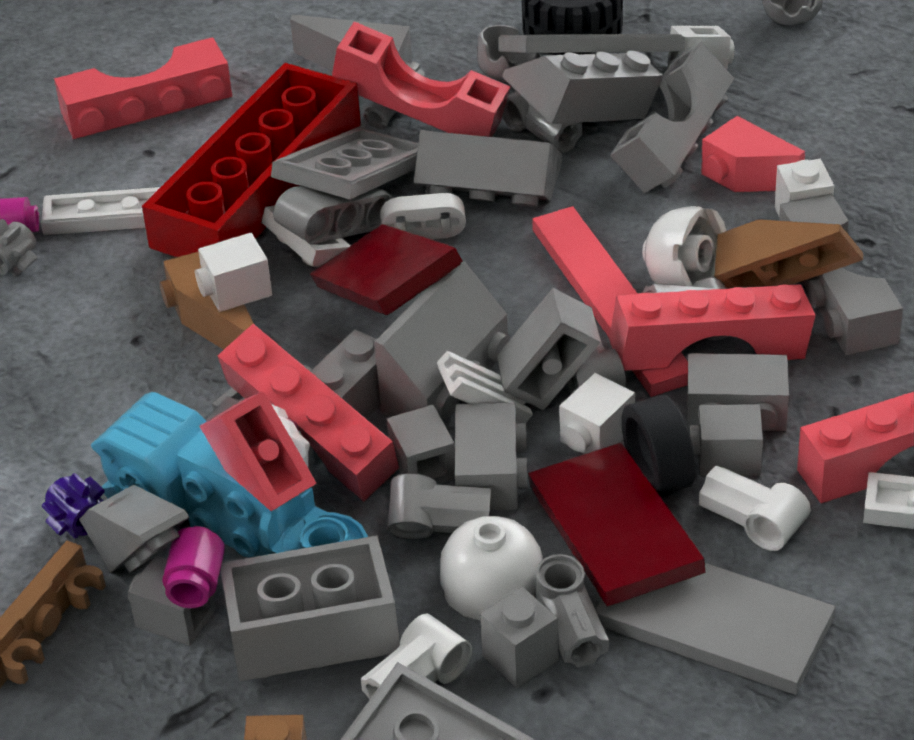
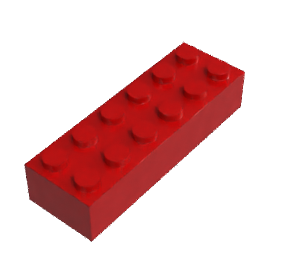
M284 63L142 205L149 248L174 257H181L198 252L199 248L248 233H252L256 239L266 228L261 223L265 207L275 206L281 194L292 187L300 186L271 178L272 162L360 127L361 117L357 83Z

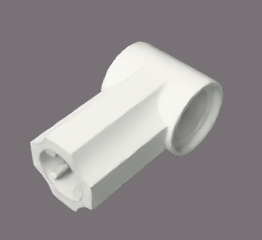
M715 466L707 474L704 485L699 492L700 506L744 526L748 537L756 545L768 551L780 550L809 517L811 512L808 499L793 485L777 483L770 489L724 467Z
M428 613L422 614L408 625L400 640V646L361 678L362 691L370 700L397 662L432 682L438 680L443 684L450 683L458 678L468 665L472 656V645Z

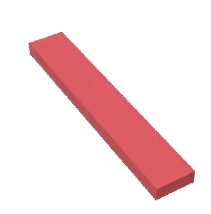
M573 206L532 218L533 232L584 304L592 307L595 319L609 337L616 296L638 293ZM682 352L673 359L668 368L632 370L651 397L687 386L688 361Z

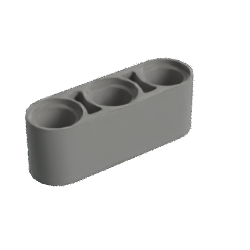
M297 186L281 194L274 206L273 217L278 224L309 244H317L375 230L381 225V207L393 197L378 187L352 199H347L304 186Z

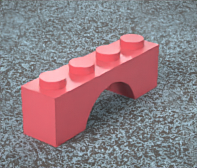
M353 22L338 45L332 72L334 77L357 83L359 96L447 133L492 137L501 122L510 86L472 70L461 79L442 82L426 78L415 72L403 61L395 47L393 37L357 22Z
M213 37L174 47L171 58L164 66L142 76L114 77L93 68L54 78L61 114L73 139L232 97L228 63Z
M801 284L617 295L609 341L612 349H615L618 353L624 371L668 368L673 359L686 347L702 339L714 336L740 338L748 342L756 354L787 355V360L805 359L816 315Z
M254 323L218 355L228 385L245 399L264 391L271 404L285 409L289 420L295 424L297 430L301 431V435L310 443V446L318 454L328 471L363 502L399 469L393 441Z
M914 392L800 427L797 471L820 503L865 490L867 488L868 472L876 473L892 457L914 446Z

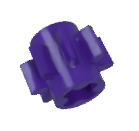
M73 473L72 476L59 478L48 488L45 502L42 504V508L49 514L45 522L59 536L66 531L74 539L79 536L88 535L79 519L88 509L104 501L101 496L105 490L91 476L84 481L76 473Z

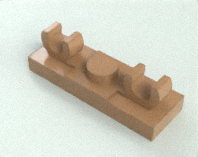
M66 540L0 617V688L7 679L17 684H25L28 681L25 665L22 664L23 660H33L39 664L43 663L45 658L41 642L55 632L65 610L70 604L78 609H88L90 606L88 592L84 589L85 587L91 586L99 590H103L106 587L103 572L98 567L86 565L81 545Z

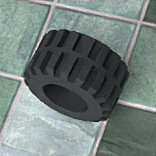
M522 0V29L524 35L622 33L623 0ZM573 52L578 55L591 54V52ZM548 53V54H552V55H559V54H561V55H564L565 53Z

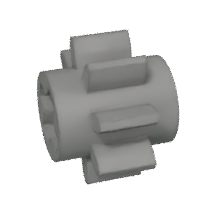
M4 219L0 220V275H5L9 271L13 277H17L38 258L31 251L36 246L35 236L27 226L20 222H12L8 225Z

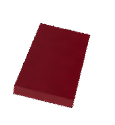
M382 224L314 270L310 275L317 287L388 316L460 266L463 261L455 247Z
M621 442L528 473L530 488L575 558L583 566L584 572L607 607L706 573L704 557Z

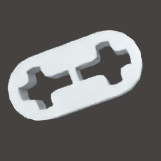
M451 193L392 198L384 203L380 211L381 225L384 224L431 240L454 237L462 232L466 224L463 201ZM450 212L449 218L441 219V213ZM405 216V222L396 223V217Z

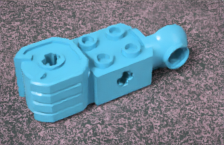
M151 392L142 396L91 444V448L101 457L102 469L108 479L102 486L107 498L132 485H136L184 509L188 513L190 527L201 526L208 528L216 533L223 540L224 544L234 548L244 557L251 558L368 537L363 526L352 517L336 512H327L316 507L313 488L311 487L277 509L270 511L224 470L200 428V425L207 421L196 410L159 393Z

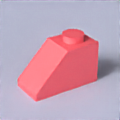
M739 116L734 117L702 139L701 174L733 192L776 191L777 165L805 160L804 150Z
M264 391L240 401L200 425L224 470L270 511L277 509L317 484Z

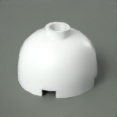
M696 206L682 207L665 213L654 223L643 244L642 254L648 273L655 284L693 286L696 282L706 278L716 279L714 275L718 234L726 231L724 221L717 211Z
M484 516L465 522L451 534L441 552L440 583L447 603L463 616L480 620L481 612L521 587H524L535 597L536 570L538 564L543 560L540 546L524 526L512 519L500 516Z

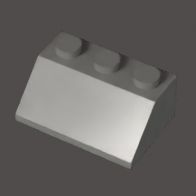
M637 51L619 54L597 52L596 54L586 55L568 52L564 55L543 56L505 69L502 78L551 124L645 119L663 75L650 64L651 61L646 55Z
M420 130L414 183L422 188H426L425 194H452V191L469 193V200L494 203L495 195L512 197L511 204L538 207V200L551 201L562 165L563 154L548 142Z
M465 261L429 286L374 342L381 414L392 417L434 405L441 419H448L455 411L456 404L461 400L450 395L438 369V360L446 351H449L490 370L498 362L497 355L511 339L508 335L507 313Z
M378 535L223 562L221 565V576L239 682L366 658H376L391 654L400 646L395 600Z

